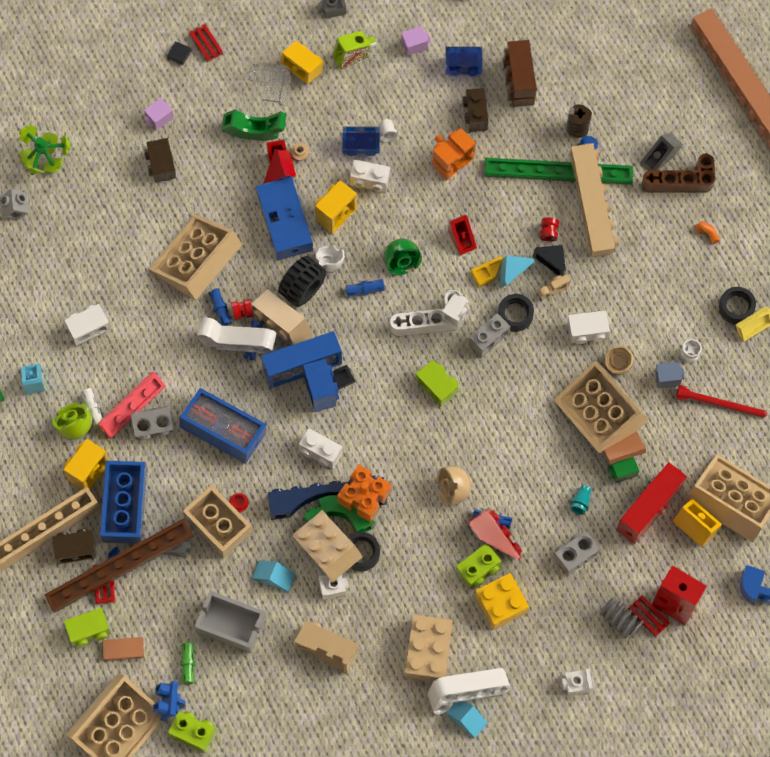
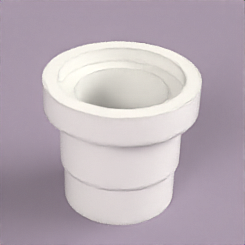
M390 119L382 120L379 123L380 140L390 142L397 139L398 132L394 128L393 121Z

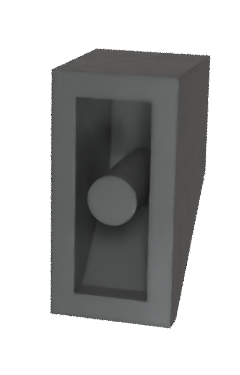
M671 133L661 135L640 163L648 171L660 170L674 158L683 144Z

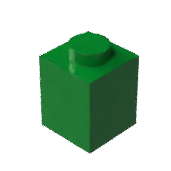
M634 457L609 464L607 468L610 478H614L615 483L636 477L639 473Z

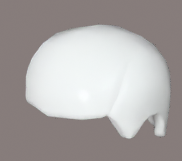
M335 245L323 246L317 250L315 261L327 272L336 271L343 264L344 251L343 249L338 250Z

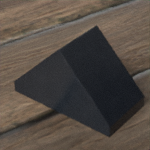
M563 245L536 247L534 249L533 257L557 276L565 275L566 267Z

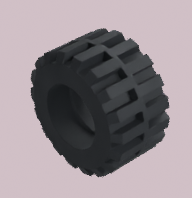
M304 256L297 260L285 273L279 284L278 293L294 306L300 307L307 303L319 290L324 282L326 270L309 256Z

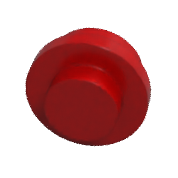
M236 493L230 497L229 503L239 513L247 509L249 501L244 494Z

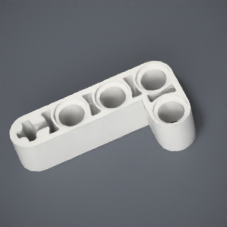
M456 290L448 291L444 298V308L453 294L457 296L461 294ZM443 309L399 313L391 317L390 331L393 335L404 336L457 330L462 327L464 318H460V325L456 328L441 319ZM436 318L439 319L441 322L433 323L431 320ZM420 321L422 324L414 325L413 322Z
M203 317L201 318L196 337L208 348L211 346L217 347V350L270 353L273 350L277 333L266 328L221 326L216 320Z
M496 668L436 679L432 683L427 696L434 714H443L450 710L453 702L501 695L508 692L511 686L503 668Z

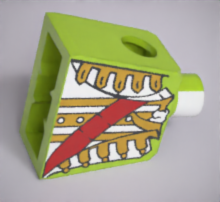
M362 31L337 37L332 56L340 70L366 59L369 49L377 45L374 36L366 38Z

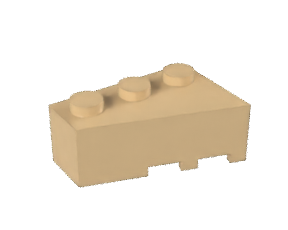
M268 289L251 304L254 309V316L259 321L263 320L289 346L314 338L305 317Z
M307 621L304 623L294 641L295 646L345 673L349 672L359 653L358 643L344 638L333 631H328L313 621L311 623Z

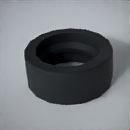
M739 286L726 290L719 303L720 315L731 324H738L751 316L756 308V300L752 292ZM732 296L744 298L748 302V311L743 315L731 313L726 306L727 300Z
M511 294L500 302L498 314L510 325V331L519 332L530 326L533 320L534 307L529 298L524 295ZM516 303L524 306L527 311L526 318L521 322L508 320L505 317V309L509 304Z
M356 532L350 535L348 538L353 544L357 541H366L373 548V555L370 560L363 563L356 562L350 568L356 571L370 570L379 561L380 544L373 535L366 532Z

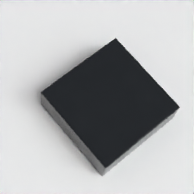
M175 41L167 54V58L184 65L192 52V48Z
M347 365L333 371V380L337 383L338 390L355 383V379Z

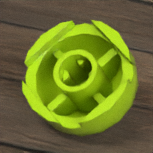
M77 402L68 404L57 411L58 416L56 419L52 418V425L61 437L69 440L83 438L92 425L91 413L84 403L82 405H78Z

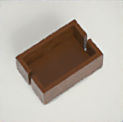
M530 41L507 42V48L504 49L503 68H506L505 83L509 85V90L507 91L508 101H512V107L534 105L537 87Z

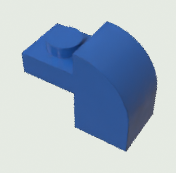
M746 565L740 580L742 596L753 605L756 603L757 598L762 603L770 605V588L761 586L765 571Z

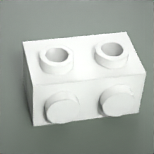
M354 160L350 174V185L378 192H387L391 167Z
M99 304L88 306L85 311L71 314L64 320L76 346L111 330L109 322Z
M606 311L568 315L567 326L570 343L584 344L587 341L602 342L608 339L610 329Z
M308 428L299 443V451L307 458H313L320 465L331 469L335 467L343 454L341 445Z

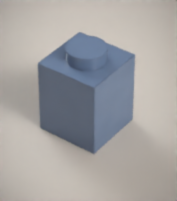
M680 362L656 365L655 377L657 388L681 385L685 375L684 369L680 368Z

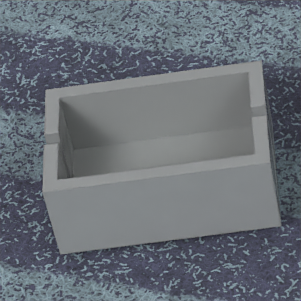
M209 591L203 605L204 611L201 610L194 626L196 633L251 654L258 638L257 633L260 634L266 619L265 611Z

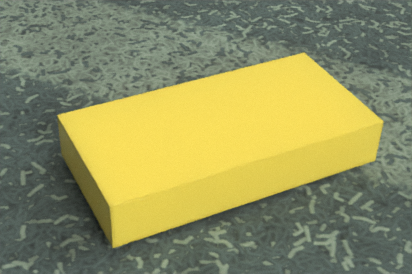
M765 306L736 324L741 341L745 342L770 326V308Z

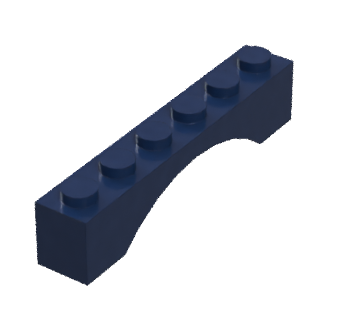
M372 476V478L376 480L378 476ZM350 480L349 482L342 483L341 481H332L327 485L315 483L305 488L294 486L290 490L273 489L271 492H268L271 520L291 518L306 504L323 497L338 495L345 483L351 485ZM387 499L384 503L378 502L379 506L387 505Z

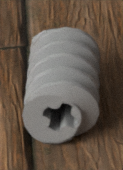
M611 598L599 611V614L607 613L605 620L612 619L610 625L615 626L618 624L616 630L618 632L624 630L622 636L630 635V639L641 628L644 621L642 620L637 623V615L630 617L631 609L626 612L624 611L626 604L619 606L620 599L613 601V598Z

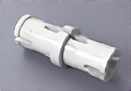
M92 388L81 391L80 394L91 413L93 428H98L97 423L103 419L99 410L101 407L95 400Z

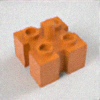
M462 128L451 132L447 137V141L439 134L434 138L437 144L433 148L432 166L446 180L450 179L460 168L465 167L475 157L476 143Z
M358 464L350 476L351 485L345 483L337 495V503L350 511L353 507L356 508L357 515L371 523L379 511L378 502H385L392 491V484L379 476L376 480L373 479L372 472Z

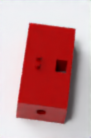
M668 462L622 516L616 530L635 545L657 517L664 513L663 510L669 507L667 505L682 489L687 476Z
M672 565L660 584L652 605L664 614L686 625L701 600L707 585Z

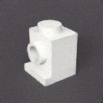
M453 294L442 311L441 319L458 328L460 318L463 319L468 311L466 308L469 302L468 299L464 296Z
M318 576L323 600L346 595L345 589L349 588L347 577L339 576L334 581L338 585L333 587L330 585L331 580L327 576Z
M590 669L567 672L564 678L561 679L562 688L567 690V696L591 693L593 689ZM578 678L581 683L575 684L573 679Z

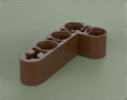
M705 153L699 156L696 170H649L643 175L641 187L648 193L710 192L716 178L715 160L712 155ZM701 163H706L709 166L705 167ZM665 180H670L673 183L669 184ZM684 180H689L691 183L687 184ZM702 180H707L710 183L706 184Z

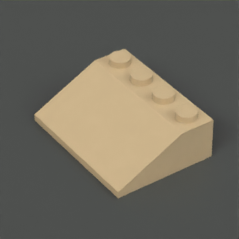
M195 214L149 270L182 294L197 300L242 246V243L233 230Z
M597 361L591 364L554 399L556 404L599 453L632 435L649 420Z
M716 454L699 478L686 500L687 502L691 499L695 500L716 520L752 543L770 517V486Z
M117 673L65 736L89 757H132L162 721H160V715L153 712L154 702L126 676Z

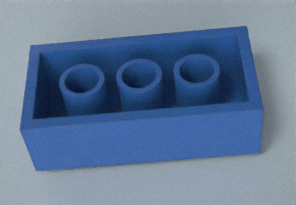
M106 461L100 532L103 543L137 544L142 541L147 475L145 462Z

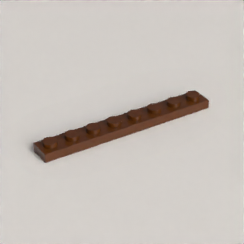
M183 518L44 595L51 610L56 613L194 536L186 520Z

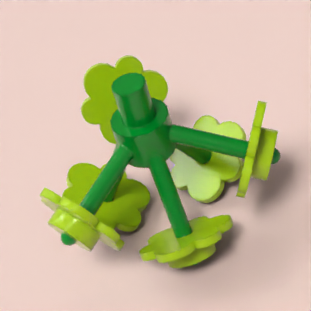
M28 124L19 131V140L25 144L30 143L32 140L35 148L33 151L30 148H26L19 152L21 163L26 164L23 167L28 168L27 172L31 173V175H38L39 172L44 173V171L45 173L57 172L62 167L63 160L62 158L51 159L48 153H54L56 148L61 147L62 154L67 156L68 151L71 149V143L67 139V135L62 136L61 143L57 142L59 139L57 134L49 132L36 139L37 127ZM40 154H44L48 160L43 165L44 171L36 169Z

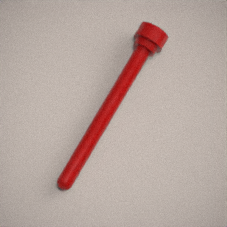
M678 386L676 400L692 399L762 418L767 416L765 410L691 392L690 389H687V386Z

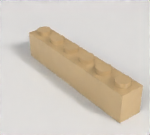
M593 143L572 146L570 157L591 257L613 254L615 247H617V240L615 236H612L613 221L608 217L610 207L609 202L605 201L604 198L606 187L605 184L601 183L603 174L601 166L598 167L597 160H599L598 150L594 149Z
M88 487L0 541V572L52 540L53 536L65 532L100 509L98 502Z

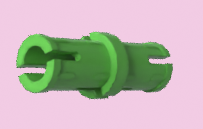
M182 643V661H180V666H182L181 684H194V666H196V661H194V643Z

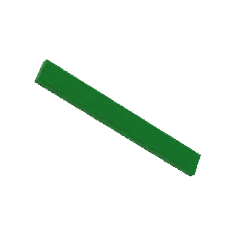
M485 157L484 177L575 182L572 162ZM598 164V167L601 166L603 174L601 183L632 185L633 166Z

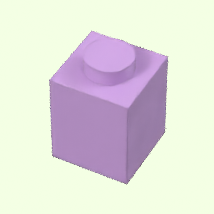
M422 26L401 32V42L407 56L428 49L430 37L427 31L424 32Z
M162 98L144 110V121L149 127L153 126L156 131L174 118L173 110Z

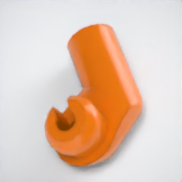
M700 221L699 224L695 225L697 233H707L711 244L720 242L714 226L705 221Z

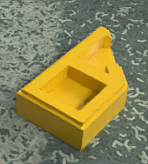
M502 256L470 270L478 287L496 280Z

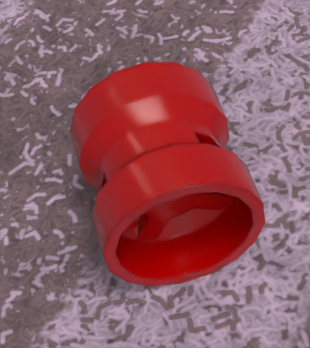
M551 217L542 218L540 225L542 230L539 233V239L548 242L557 241L558 233L556 231L559 228V220Z
M245 299L243 302H231L234 320H240L242 317H253L250 299Z

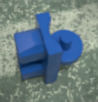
M172 681L169 684L159 683L156 685L155 695L161 696L162 701L158 700L154 703L153 712L160 715V721L166 722L167 718L174 717L180 709L186 707V701L181 699V694L178 693V682Z

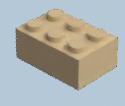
M212 485L183 510L184 518L223 558L253 533L252 525Z
M323 510L292 535L298 545L331 582H334L362 558L356 546Z
M413 615L405 678L434 682L436 679L445 677L453 620Z

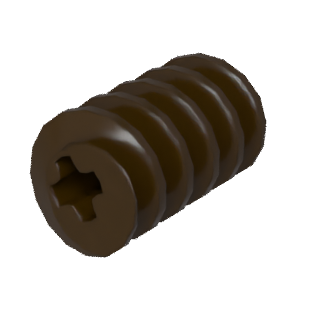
M580 104L570 108L566 124V131L570 136L575 138L587 136L592 117L590 109Z

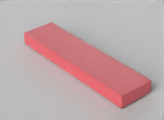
M152 371L97 423L98 426L111 439L132 419L131 412L140 411L165 387V384Z

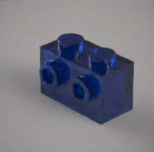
M482 47L445 48V75H482Z
M343 126L342 154L348 156H355L357 154L374 156L380 154V127Z

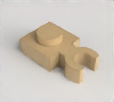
M567 274L557 276L551 281L550 285L539 289L540 293L538 295L541 300L570 287L571 280Z

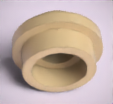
M296 143L291 148V155L296 160H305L309 156V148L304 143ZM302 149L303 152L299 153L297 150Z

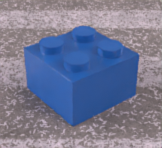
M326 359L304 364V380L314 412L336 407V400H339V390L337 383L333 380L334 374L331 364L327 365Z

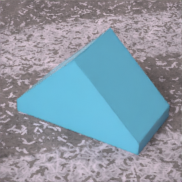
M505 256L502 258L500 285L502 287L508 285L535 262L533 258Z
M40 363L21 367L22 385L26 395L45 391Z
M259 560L252 579L289 592L296 574L278 562Z
M465 701L453 702L450 710L445 712L448 717L473 738H476L488 724L476 708Z

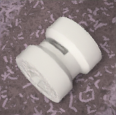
M695 339L685 341L680 352L681 358L687 363L697 361L702 349L701 344Z

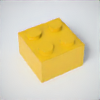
M341 180L337 184H332L327 191L328 193L324 197L321 196L315 203L316 221L332 234L357 209V193Z
M86 439L84 443L81 442L78 445L73 458H69L64 465V472L68 482L81 490L86 487L89 490L92 488L105 470L106 461H109L106 450Z
M511 573L475 591V598L493 630L527 614L529 611V605Z

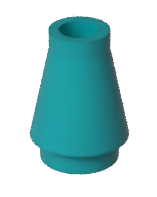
M581 485L579 491L570 502L572 512L584 515L588 511L592 491L590 486Z

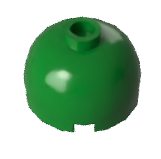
M402 238L396 239L387 245L384 250L383 260L387 270L392 275L401 276L408 273L405 270L413 267L414 269L418 268L422 261V255L414 242Z

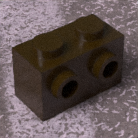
M484 88L466 89V94L462 97L463 108H466L467 113H464L465 124H468L469 132L488 130V113Z
M168 138L146 142L147 149H144L145 158L150 160L151 164L147 166L149 176H153L155 183L176 179Z
M80 529L76 533L71 534L61 532L57 536L52 537L57 565L97 558L92 530Z

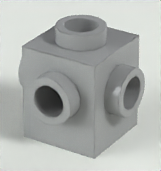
M10 189L0 196L2 217L19 220L29 213L25 192Z

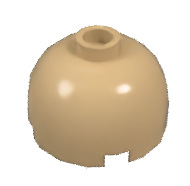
M447 466L440 468L437 473L436 481L440 483L443 491L438 492L445 505H456L468 498L472 487V479L462 468Z

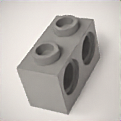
M497 313L469 337V346L482 358L509 335L510 325Z
M169 405L131 412L135 437L147 439L151 438V434L159 433V436L170 434V430H174ZM164 416L167 418L168 422L165 426L157 424L156 421L159 417ZM145 420L149 426L147 429L141 430L137 426L138 422Z
M587 531L582 534L578 532L571 538V542L566 545L563 543L555 549L556 552L553 558L565 574L569 576L596 557L600 552V548ZM580 543L587 544L588 549L582 550L579 548L578 545ZM569 554L573 557V560L566 561L563 555Z

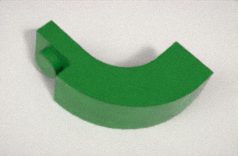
M234 109L223 115L221 131L243 139L274 140L278 138L280 132L284 131L287 114L280 111L268 117H253Z
M337 495L318 499L319 508H310L304 514V520L307 523L323 510L328 517L338 516L347 520L355 533L372 530L375 524L373 520L370 523L358 516L356 508L353 507L350 511L337 503Z

